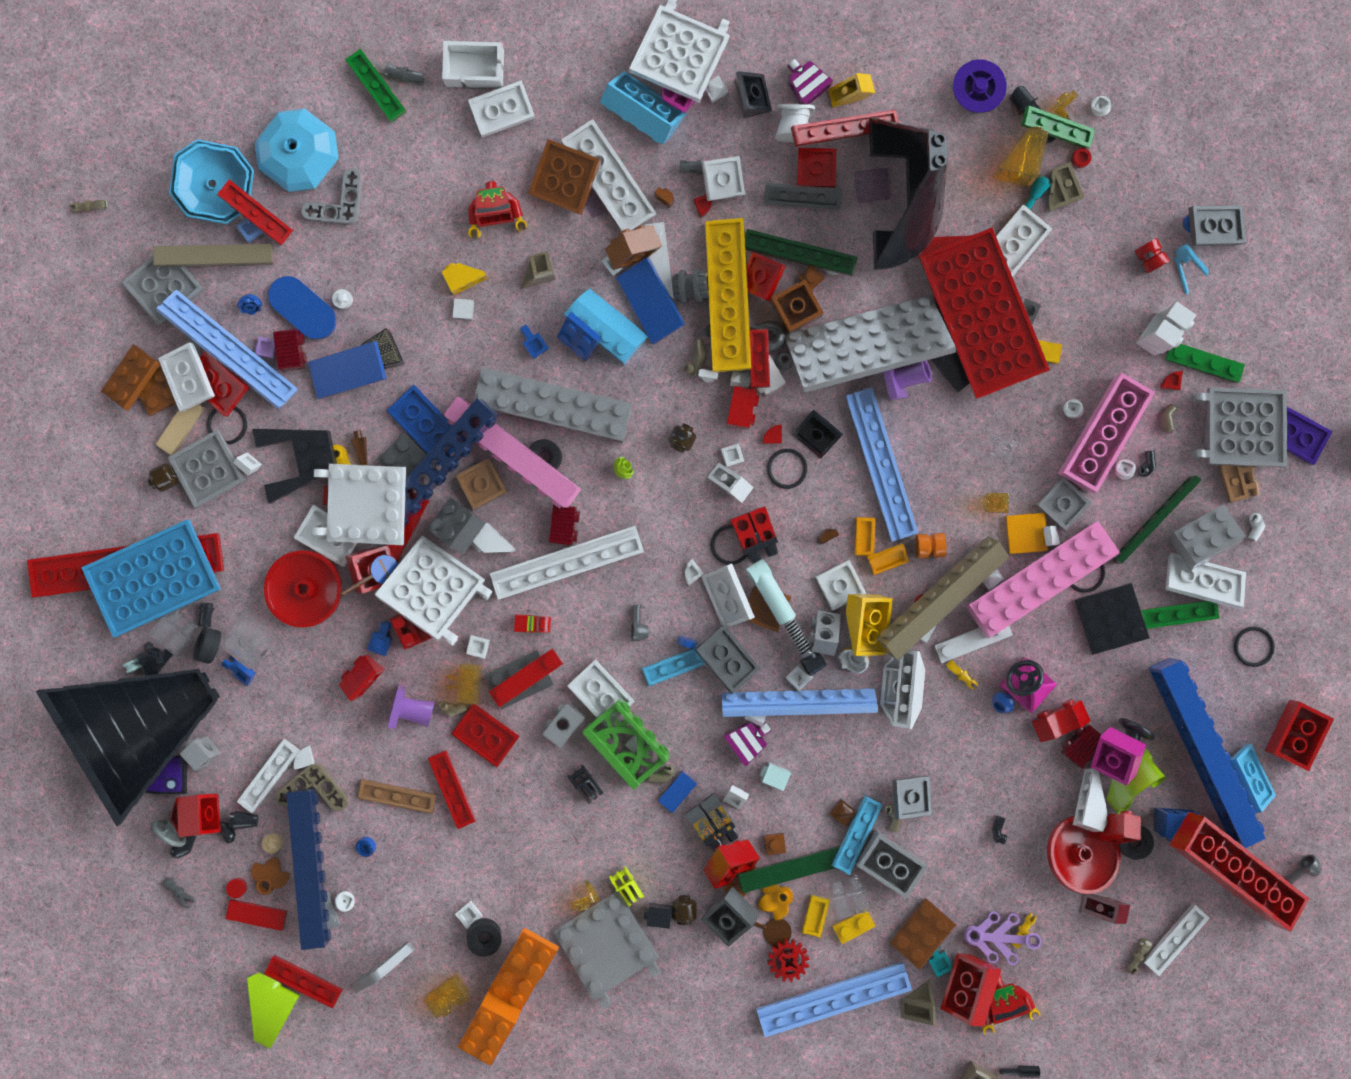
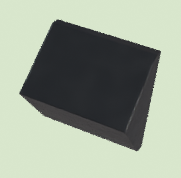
M736 72L735 84L743 117L747 118L771 112L772 107L764 74Z
M813 409L792 435L822 459L843 434Z

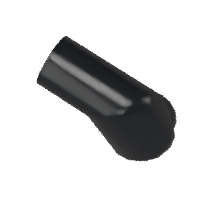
M220 822L224 841L226 843L234 842L236 836L234 829L229 828V823Z
M186 836V843L182 847L172 846L170 849L172 857L181 858L189 854L193 848L196 836Z

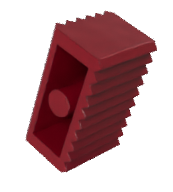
M297 329L273 332L278 370L286 372L305 369L307 355L302 349V345L305 344L303 333H300Z
M553 505L549 543L573 545V542H577L578 531L575 530V523H579L580 511H577V507L559 508Z
M1089 724L1076 729L1073 738L1066 740L1062 745L1063 750L1061 753L1081 769L1095 755L1099 738L1101 737V734Z

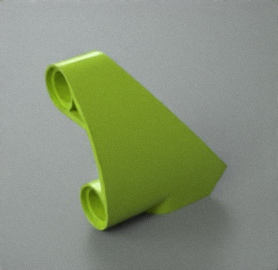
M1146 748L1137 775L1127 786L1114 779L1111 780L1106 801L1117 814H1120V811H1127L1131 807L1133 799L1149 786L1154 788L1160 785L1166 778L1154 764L1153 757Z
M256 973L247 978L253 1040L271 1049L299 994L283 987L281 983L261 973Z

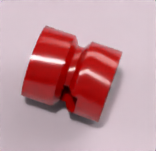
M1157 238L1134 251L1139 260L1144 261L1142 265L1147 274L1170 261L1167 254L1161 252L1162 246ZM1152 251L1154 256L1150 258L1148 253Z

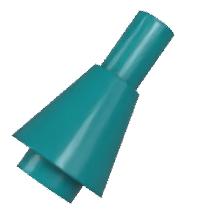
M1042 175L1033 178L1029 198L1024 205L1029 210H1031L1035 201L1051 186L1048 183V178Z

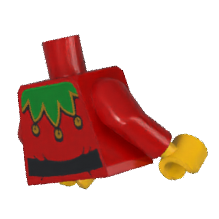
M494 181L486 182V189L478 190L477 196L468 207L469 224L471 225L468 235L471 238L474 230H477L478 238L481 236V231L477 228V224L478 227L515 222L514 218L517 220V231H519V223H524L525 229H527V223L521 217L523 214L519 201L511 193L506 192L503 186L497 187V183Z
M1000 975L985 1026H982L983 1033L986 1035L985 1030L991 1028L993 1034L995 1033L994 1025L1025 1014L1031 1020H1033L1031 1016L1033 1012L1040 1016V1012L1035 1007L1031 995L1013 983L1004 985Z

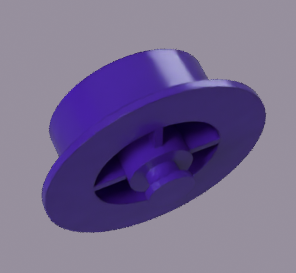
M983 59L972 60L964 64L957 71L953 81V92L956 100L963 108L974 113H985L995 109L1004 99L1007 90V82L1002 70L993 62Z

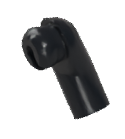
M1155 450L1145 451L1146 461L1138 469L1140 476L1147 477L1156 469Z
M996 815L992 827V834L997 844L1004 845L1007 841V835L1001 833L1006 818Z

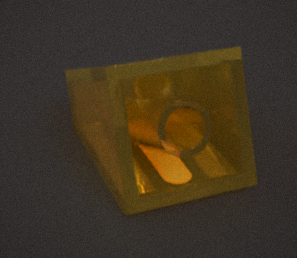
M1030 127L994 172L992 179L1030 187L1039 177L1049 132L1044 131L1041 127Z

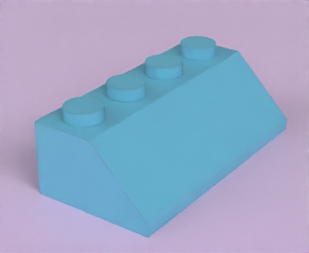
M625 71L607 84L600 103L606 109L615 112L624 121L631 123L639 131L646 133L655 142L662 145L671 138L687 112L684 114L664 102L660 94Z
M590 288L579 296L564 314L566 318L571 312L574 313L600 335L601 338L598 345L624 366L648 338L646 333Z

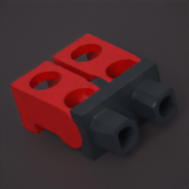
M766 506L729 520L743 555H747L751 564L761 560L758 552L760 549H765L767 557L778 554L776 545L778 540Z

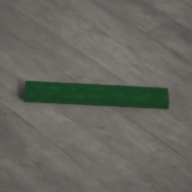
M747 229L745 234L746 250L853 277L858 260L857 256Z
M1197 475L1189 476L1119 550L1120 553L1113 557L1112 560L1116 564H1123L1199 484L1201 479Z
M841 845L738 873L742 893L834 869L835 867L831 865Z

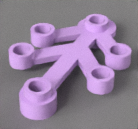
M995 911L990 912L988 918L978 927L969 926L964 932L965 941L972 946L977 945L990 963H996L999 960V956L995 951H991L984 941H992L1003 953L1010 965H1016L1019 958L1003 942L1026 944L1030 949H1038L1042 943L1040 936L1036 933H1029L1027 936L1004 934L1013 925L1019 923L1020 918L1016 913H1010L1007 920L993 933H985V931L993 923L999 922L1000 915ZM992 914L997 915L998 918L996 921H992L990 919V916ZM1012 915L1017 917V921L1014 923L1010 921ZM972 932L977 933L976 939L970 938ZM1031 937L1036 938L1035 944H1030L1029 939ZM992 953L996 955V959L993 961L989 959V955ZM1011 955L1016 957L1015 962L1009 961Z

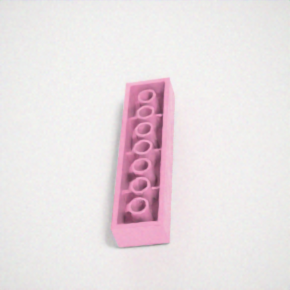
M1096 521L965 607L986 638L993 637L1120 552L1099 521Z

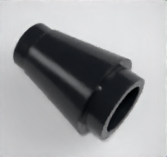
M235 811V813H230L229 828H234V830L258 826V815Z

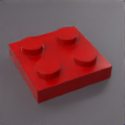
M798 147L797 185L835 188L837 149Z
M752 252L746 264L748 293L770 302L786 266Z

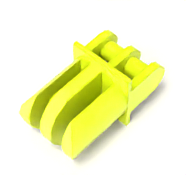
M626 866L623 867L622 871H617L616 875L609 876L616 891L620 893L628 907L632 905L628 896L634 903L638 901L630 884L640 899L645 897ZM627 874V876L629 877V879H627V880L625 881V879L623 878V876H625V875ZM618 879L622 882L620 885L616 883Z

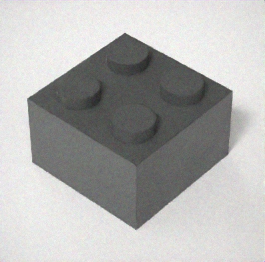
M449 498L427 529L449 547L464 554L486 523L465 506Z
M732 886L708 907L701 920L729 947L753 927L760 914Z

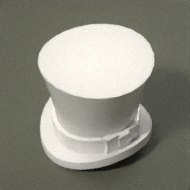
M804 104L777 105V109L781 112V120L775 140L794 143L791 127L808 123L809 117L815 112V106Z

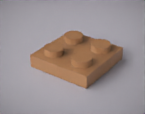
M490 458L456 475L473 510L508 492Z

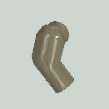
M666 765L660 773H652L649 776V782L667 783L675 775L674 766Z
M890 803L885 807L886 814L891 818L889 830L898 832L902 819H895L894 804Z

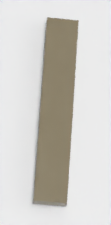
M272 244L153 246V265L155 267L273 265Z

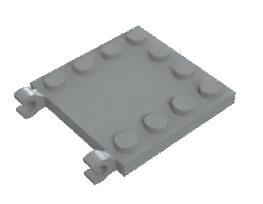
M1210 387L1207 389V393L1196 392V394L1192 395L1193 403L1207 402V450L1197 449L1192 451V459H1207V465L1287 467V390Z
M618 891L553 931L591 998L594 1000L598 997L604 1010L613 1004L606 991L645 966H648L653 978L661 974V970L655 962L659 958L657 952L632 910L627 906Z

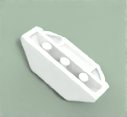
M908 650L900 659L896 660L892 657L884 665L880 705L892 726L912 729L922 709L925 668L919 651Z

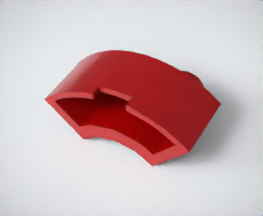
M1073 699L1063 702V706L1049 712L1044 710L1037 713V718L1031 722L1040 742L1057 739L1089 723L1091 720L1082 700L1074 702Z

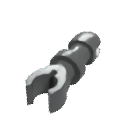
M165 879L163 881L164 887L172 891L175 898H179L183 907L190 908L186 904V899L196 902V899L186 894L182 887L179 888L173 879Z

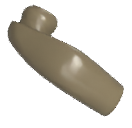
M703 339L694 341L693 358L691 363L686 364L684 368L685 372L691 376L698 374L706 359Z

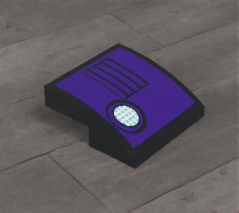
M175 754L146 793L187 794L188 763L180 754Z

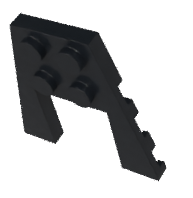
M252 429L256 448L292 440L300 476L264 485L268 504H272L278 499L288 496L291 492L321 478L314 477V469H329V464H337L331 432L328 430Z

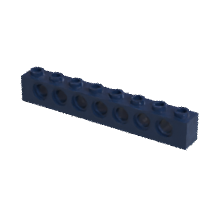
M476 398L407 477L405 485L404 527L409 522L408 518L421 509L423 501L431 498L434 494L433 490L445 482V476L458 467L459 460L471 452V447L474 443L480 442L484 437L483 433L496 424V418L499 415L484 400ZM478 417L480 420V424L476 428L474 426V420ZM463 432H466L467 439L465 442L461 440V435ZM451 446L455 451L453 456H450L448 452ZM438 461L442 463V468L439 471L436 468ZM426 475L429 477V483L427 485L424 483V477ZM413 489H415L417 492V496L415 499H413L411 496V492Z

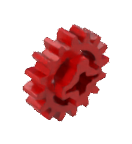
M784 938V943L778 940L777 947L771 946L773 953L768 952V957L771 958L767 960L768 965H773L770 967L771 973L775 972V978L782 976L783 982H785L786 978L793 982V977L800 980L799 974L805 975L804 968H809V963L805 962L810 960L809 955H805L807 949L802 948L801 942L796 945L795 939H792L791 943L788 942L787 938ZM798 954L801 955V963L797 961ZM776 957L781 961L779 966L776 965ZM785 958H787V959L792 958V962H789V961H788V962L786 963V962H785Z

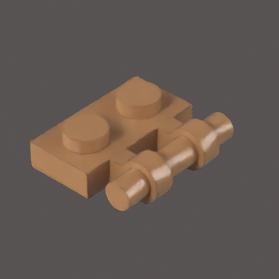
M1218 466L1228 503L1249 498L1248 490L1250 489L1252 496L1260 495V483L1256 480L1254 473L1256 468L1254 466H1244L1242 468L1241 466ZM1243 473H1246L1249 482L1248 484H1246Z

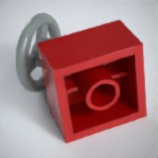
M219 793L176 797L169 821H153L151 824L152 831L160 840L174 847L184 846L186 843L185 836L221 832Z

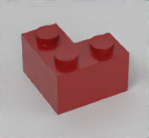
M748 839L743 841L737 840L729 845L722 844L718 846L713 856L707 861L708 863L703 871L713 888L717 889L729 885L738 873L751 870L760 857Z

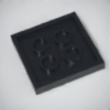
M1132 583L1074 599L1092 655L1150 639Z

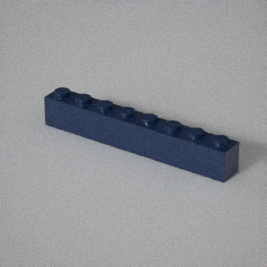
M314 788L292 790L286 793L301 950L325 948L329 941H331V930L327 927L329 910L325 908L328 896L323 885L326 875L325 871H322L321 864L324 862L323 851H320L322 834L318 832V824H320V814L316 811L318 794L315 793Z

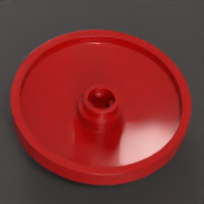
M300 550L283 555L270 567L264 581V597L269 610L278 620L293 627L304 628L323 623L336 611L342 597L340 595L343 590L342 580L337 568L328 558L313 551Z
M1075 815L1067 817L1055 826L1048 840L1047 858L1050 869L1057 881L1072 892L1079 894L1099 893L1108 888L1117 877L1121 864L1120 848L1118 844L1101 842L1100 832H1091L1073 825Z

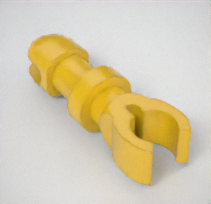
M953 660L946 664L957 675V679L963 680L971 690H975L971 686L972 683L978 687V683L967 675L968 672L962 670Z
M1028 913L1022 926L1019 925V931L1015 935L1025 936L1029 934L1028 930L1035 923L1036 915L1032 917L1033 913ZM1011 943L1012 946L1016 947L1017 949H1019L1022 945L1017 943Z

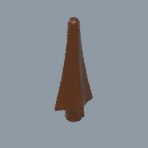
M361 430L353 431L355 439H351L359 461L361 465H368L367 439L362 437Z

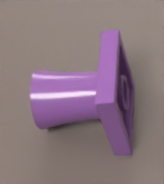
M927 360L883 372L891 400L907 398L906 387L932 382V375Z
M398 685L388 721V728L395 729L398 718L415 722L428 728L434 701L405 698L406 686Z

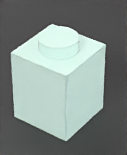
M768 762L767 766L763 765L760 772L763 783L784 791L791 775L789 770Z

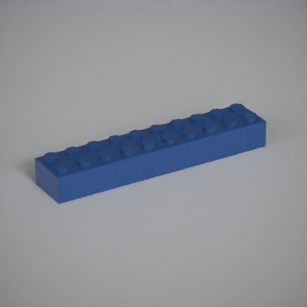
M1167 658L1148 667L1226 834L1244 848L1266 839L1263 833L1265 829L1261 822L1257 821L1254 806L1248 802V793L1240 785L1238 780L1240 778L1235 768H1232L1230 763L1231 757L1221 744L1223 740L1213 727L1214 721L1205 710L1206 704L1196 691L1198 687L1188 674L1189 668L1187 664L1182 660Z

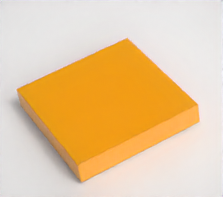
M1045 513L1005 516L1008 554L1048 551L1044 536V527H1046Z

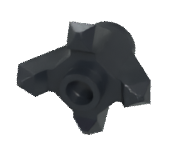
M145 643L144 652L136 655L142 666L143 675L159 674L162 667L173 656V651L170 648H165L164 651H161L159 648L154 647L153 643Z

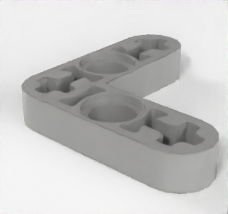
M350 168L344 172L340 205L309 202L303 205L302 215L308 221L343 225L355 224L359 216L362 176L359 171ZM352 174L357 177V179L353 180V186L357 187V189L351 187V180L348 179V177H352ZM349 192L356 194V198L352 202L346 200V195ZM345 205L355 206V208H350L353 217H350L349 220L344 216L349 212V208ZM312 207L314 211L321 213V218H319L320 215L318 213H312L310 216L307 211ZM329 209L335 211V216L331 219L325 216L326 211Z
M408 941L378 967L357 978L351 984L352 988L357 993L375 984L411 954L415 948Z

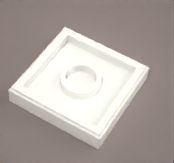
M740 156L701 162L707 201L745 195Z
M850 560L815 576L832 611L847 604L848 594H866Z

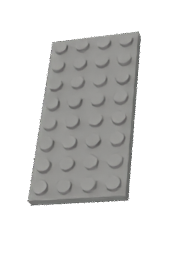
M931 295L801 329L790 334L786 333L785 343L804 393L956 352V346Z

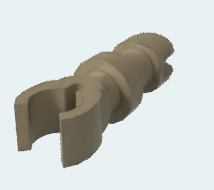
M85 200L84 203H71L69 206H75V209L70 210L73 213L85 210L86 212H92L93 209L108 208L107 200L92 202Z
M1143 937L1139 940L1137 952L1133 953L1134 958L1127 966L1128 973L1132 975L1137 973L1140 962L1145 959L1144 954L1152 947V943Z

